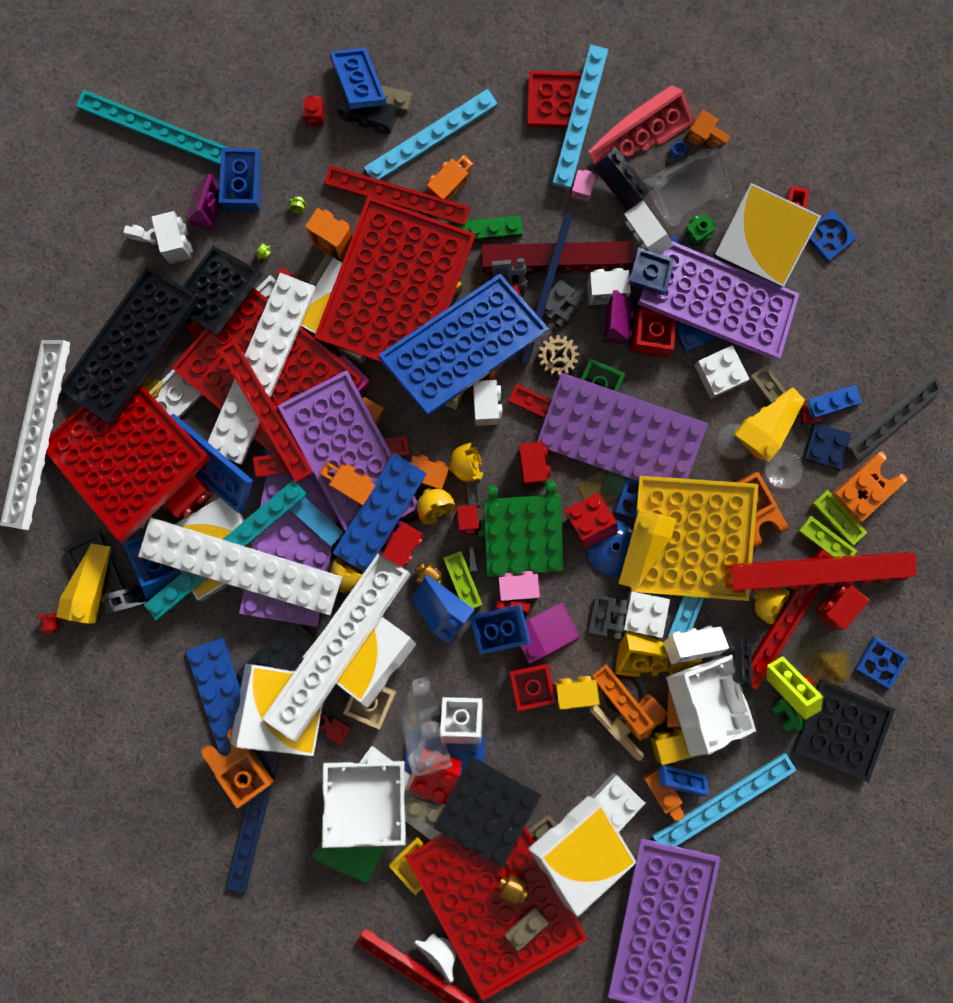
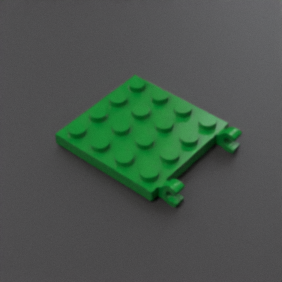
M545 481L546 495L497 498L498 488L496 485H488V499H483L487 577L505 576V573L517 575L522 574L524 571H533V573L563 571L561 495L555 494V482Z

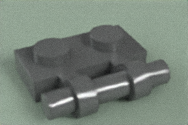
M523 258L517 259L516 266H511V260L492 261L493 278L501 274L512 287L517 285L521 295L526 294L527 280L525 279V273L527 272V266L524 264ZM512 275H518V280L512 281Z
M561 279L551 289L543 314L549 320L556 315L559 319L555 324L560 328L564 323H568L571 319L570 316L575 310L578 311L580 309L581 303L585 300L581 295L576 299L571 298L575 290ZM565 303L569 304L570 306L565 312L560 310Z
M596 595L588 633L609 637L610 629L614 630L613 638L621 639V634L624 632L625 627L623 626L625 614L627 615L628 601L620 599L619 607L615 606L616 598ZM614 612L618 613L616 624H612Z

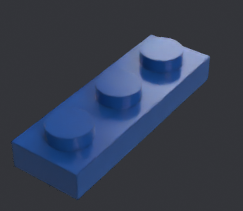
M856 385L805 401L811 419L862 403Z
M668 765L658 767L661 787L701 797L708 795L706 775Z

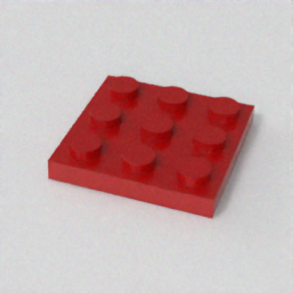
M529 70L527 127L568 128L583 72Z

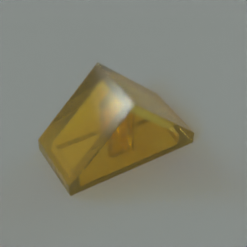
M816 651L814 653L840 682L848 683L850 681V652Z

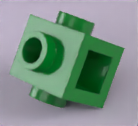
M706 214L701 217L697 215L689 221V225L686 226L683 233L693 247H695L699 243H706L713 238L712 234L716 229L715 223Z

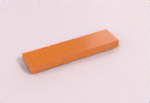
M607 664L592 675V678L596 680L599 687L640 738L656 726Z

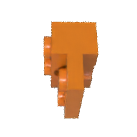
M705 110L699 113L685 135L688 137L687 140L693 145H702L707 140V144L714 149H717V147L721 149L731 136L715 127L719 119Z

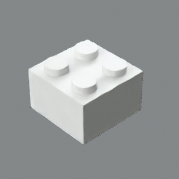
M174 211L152 216L159 250L167 262L173 264L192 259L190 253L193 252L191 242L187 241L186 235L189 232L187 225L183 224L182 218L178 217Z
M616 268L607 272L603 269L591 272L587 281L588 305L608 304L613 290L619 291L628 299L631 293L630 285L628 284L629 270Z
M733 345L699 360L694 365L710 399L739 387L749 380Z
M497 380L478 381L473 384L475 426L498 425L499 419H502V404L498 405V401H501V386H497Z
M633 591L629 592L627 598L628 612L627 615L625 614L623 624L625 626L624 630L663 638L670 599Z
M443 697L440 730L442 743L481 744L482 699Z
M614 772L591 796V798L603 805L618 832L645 804Z

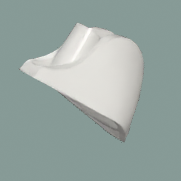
M434 933L425 942L415 941V946L451 983L453 981L452 966L456 959V951L452 943L448 939L438 938Z

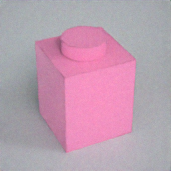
M578 170L571 198L589 202L596 175L588 170Z

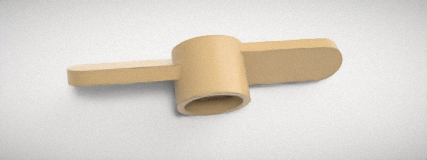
M597 705L589 707L592 714L635 759L641 761L644 758V754L627 737L631 731L621 720L616 718L612 721Z

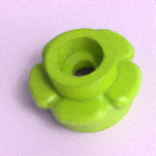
M294 197L293 200L290 199L288 202L290 211L296 214L303 213L307 206L301 197Z
M263 243L254 254L258 261L261 259L265 261L271 254L269 251L270 246L267 247Z

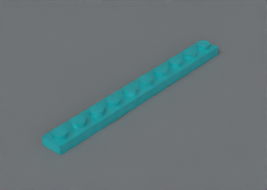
M86 90L82 91L76 104L79 110L219 166L221 165V148H229Z
M293 479L222 540L246 547L308 494ZM184 571L144 606L155 620H159L208 578Z

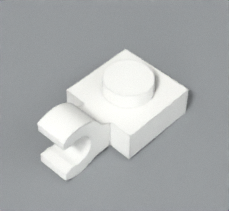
M125 225L123 233L129 239L158 245L157 240L152 239V236L156 235L155 229L145 232L144 228L133 225L130 227Z

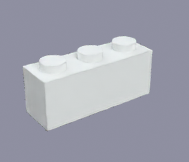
M644 201L624 213L628 219L625 222L631 232L635 230L633 235L639 243L643 242L641 244L643 249L662 254L674 246L668 234Z
M712 626L704 627L698 631L696 628L690 629L682 634L680 631L671 633L669 638L663 642L671 664L717 656L729 649L722 628H713Z

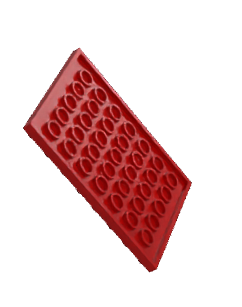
M368 196L314 338L382 363L378 359L380 353L450 307L476 234Z
M254 287L217 336L205 329L172 366L175 372L220 410H222L235 378L218 349L235 339L243 353L246 354L268 302V299ZM300 327L270 398L281 415L277 407L278 405L346 370L356 387L363 379ZM260 422L253 438L273 455L279 454Z
M140 384L112 425L82 405L49 436V446L46 450V453L118 541L122 543L211 459L142 384Z
M526 826L504 867L444 834H440L405 854V858L482 1001L588 940L576 916L564 906L552 887L548 875L540 868L531 854L529 848L535 841ZM511 874L526 881L527 888L529 889L523 903H518L516 906L501 899V890L498 888L503 877L507 879ZM535 906L548 921V925L517 951L504 933Z

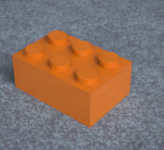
M317 208L305 225L310 241L314 247L324 253L328 252L334 256L333 258L343 263L352 239L350 225L344 220L340 219L338 221L333 218L334 215L328 210L324 209L322 211Z

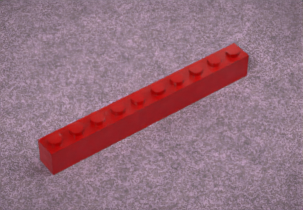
M911 552L725 564V588L733 590V593H744L745 589L760 592L764 591L763 588L769 587L770 590H782V586H788L789 589H799L800 585L819 587V584L825 583V586H836L837 582H843L845 585L855 584V581L873 583L875 579H878L879 582H890L891 578L905 581L909 580L908 577L916 576V553Z

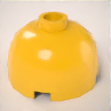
M473 443L457 447L452 453L451 462H449L450 472L454 473L461 481L472 482L483 477V472L479 471V464L482 465L477 448L475 446L471 447Z
M426 489L417 502V513L424 524L437 522V517L444 513L447 517L456 509L453 498L443 489Z
M336 558L331 566L330 573L342 577L338 591L347 594L353 590L364 574V571L349 564L342 558Z
M769 587L764 588V591L756 592L753 599L756 601L754 608L758 617L769 624L773 623L780 613L784 602L788 600L790 591L783 587L782 590H770Z

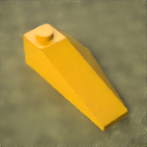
M791 388L777 397L772 404L761 408L759 413L745 419L733 435L756 458L769 462L781 448L805 399L795 388Z
M638 509L618 584L638 589L672 538L676 518Z
M91 543L60 597L56 617L70 621L96 624L111 547Z
M626 631L619 644L615 674L640 677V673L651 672L652 676H658L660 672L669 671L671 675H674L675 672H681L701 664L702 658L671 664L663 642L645 634Z

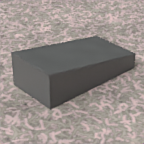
M478 481L466 482L469 505H481Z
M470 547V572H475L478 570L474 548Z

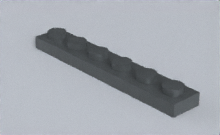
M933 374L928 376L847 445L852 458L859 461L941 392L942 387L938 377Z

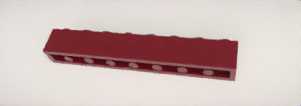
M633 241L564 243L557 270H561L562 273H570L573 270H580V272L586 273L596 269H603L607 272L610 269L616 268L629 270L632 268L634 261ZM556 243L482 245V272L493 275L492 261L511 260V266H516L517 259L523 258L524 264L527 266L525 274H533L535 271L547 273Z

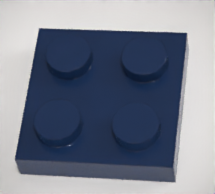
M638 247L628 284L665 295L674 259Z
M814 423L804 460L842 470L848 449L847 445L852 434Z

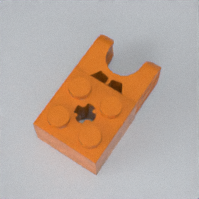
M882 451L873 455L831 493L858 523L863 522L907 481V477L904 474L894 476L890 480L885 479L881 475L880 467L886 460V455Z
M753 472L737 481L739 483L758 484L753 547L757 548L762 544L759 527L765 521L770 522L777 531L785 532L788 530V525L759 472Z
M232 727L231 729H229V730H228V733H227V736H228V739L230 740V742H231L233 727ZM231 744L230 753L222 755L213 746L202 748L204 759L215 773V777L236 808H239L274 782L253 749L236 747ZM242 774L247 775L248 779L243 781Z

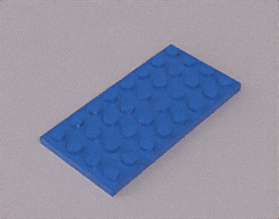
M499 274L380 353L378 359L428 417L548 333L549 328L505 278Z

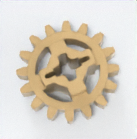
M557 335L555 340L550 336L549 343L544 341V347L539 348V351L543 353L538 355V359H542L539 365H545L544 372L550 370L551 376L555 372L558 377L561 376L562 372L568 374V369L571 371L575 369L572 364H578V360L575 359L579 357V353L575 352L578 346H572L573 340L567 342V336L560 339V336ZM568 351L571 353V361L567 357ZM546 352L550 355L549 361H547ZM563 352L562 357L554 360L556 354ZM555 365H562L563 367L558 368V367H554V366H555Z

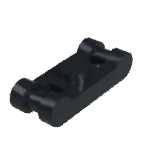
M140 585L105 594L101 596V599L106 605L107 609L105 611L108 616L143 606L153 597L145 599V597L140 598L139 593L143 594ZM118 599L119 605L114 606L113 600Z
M735 635L731 639L732 645L735 646L734 665L736 667V672L732 678L734 682L740 684L743 688L749 689L753 684L751 644L740 635Z

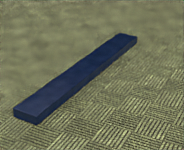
M567 213L563 217L535 314L541 320L572 220V215ZM535 342L524 349L520 363H529Z
M260 750L258 758L274 780L280 752ZM272 784L247 801L226 890L243 894L247 891Z

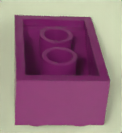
M207 174L193 192V203L187 210V217L192 225L213 230L221 207L219 204V186L211 174Z
M613 290L606 306L604 342L626 344L628 339L632 338L633 329L629 326L630 321H633L634 309H631V302L617 290Z
M563 602L525 621L531 643L520 647L530 664L580 637Z

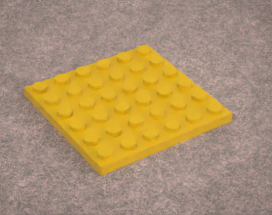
M639 476L637 512L638 509L673 517L676 518L672 538L638 589L631 587V591L749 601L750 589H745L744 593H733V590L725 588V564L752 562L758 484Z

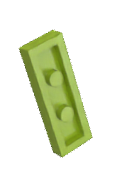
M828 490L812 503L851 546H854L867 534L865 529Z
M809 516L798 530L809 541L833 557L855 555L857 552L856 549L812 516Z
M459 551L444 557L443 559L459 598L472 608L483 605L462 552Z

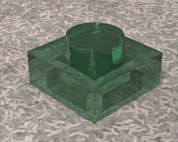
M608 471L602 490L620 496L627 477Z

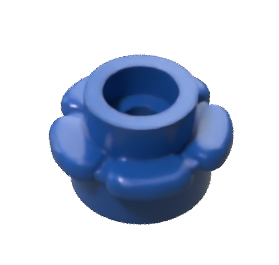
M682 141L674 142L673 146L669 149L674 159L685 158L687 155V146Z

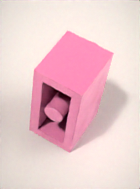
M524 571L521 576L505 573V576L498 578L501 601L540 597L538 574H533V571Z

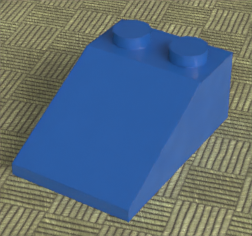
M221 148L219 204L223 210L261 211L259 149Z
M143 535L122 544L145 599H149L180 575V571L178 568L139 557L145 536Z
M427 575L411 598L433 634L449 645L474 611V608Z
M521 604L470 616L479 655L531 643Z

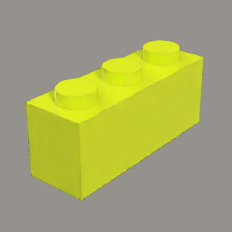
M783 656L767 665L766 680L805 720L821 711L823 696Z

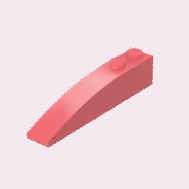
M671 85L626 116L588 151L593 164L614 147L623 156L628 157L639 150L649 149L652 145L665 143L693 124L694 120L683 90Z

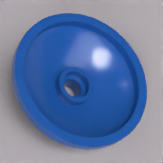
M615 519L618 533L586 549V555L590 564L598 572L607 576L621 575L633 530L631 524L619 519ZM614 543L619 545L618 550L613 549L612 545Z

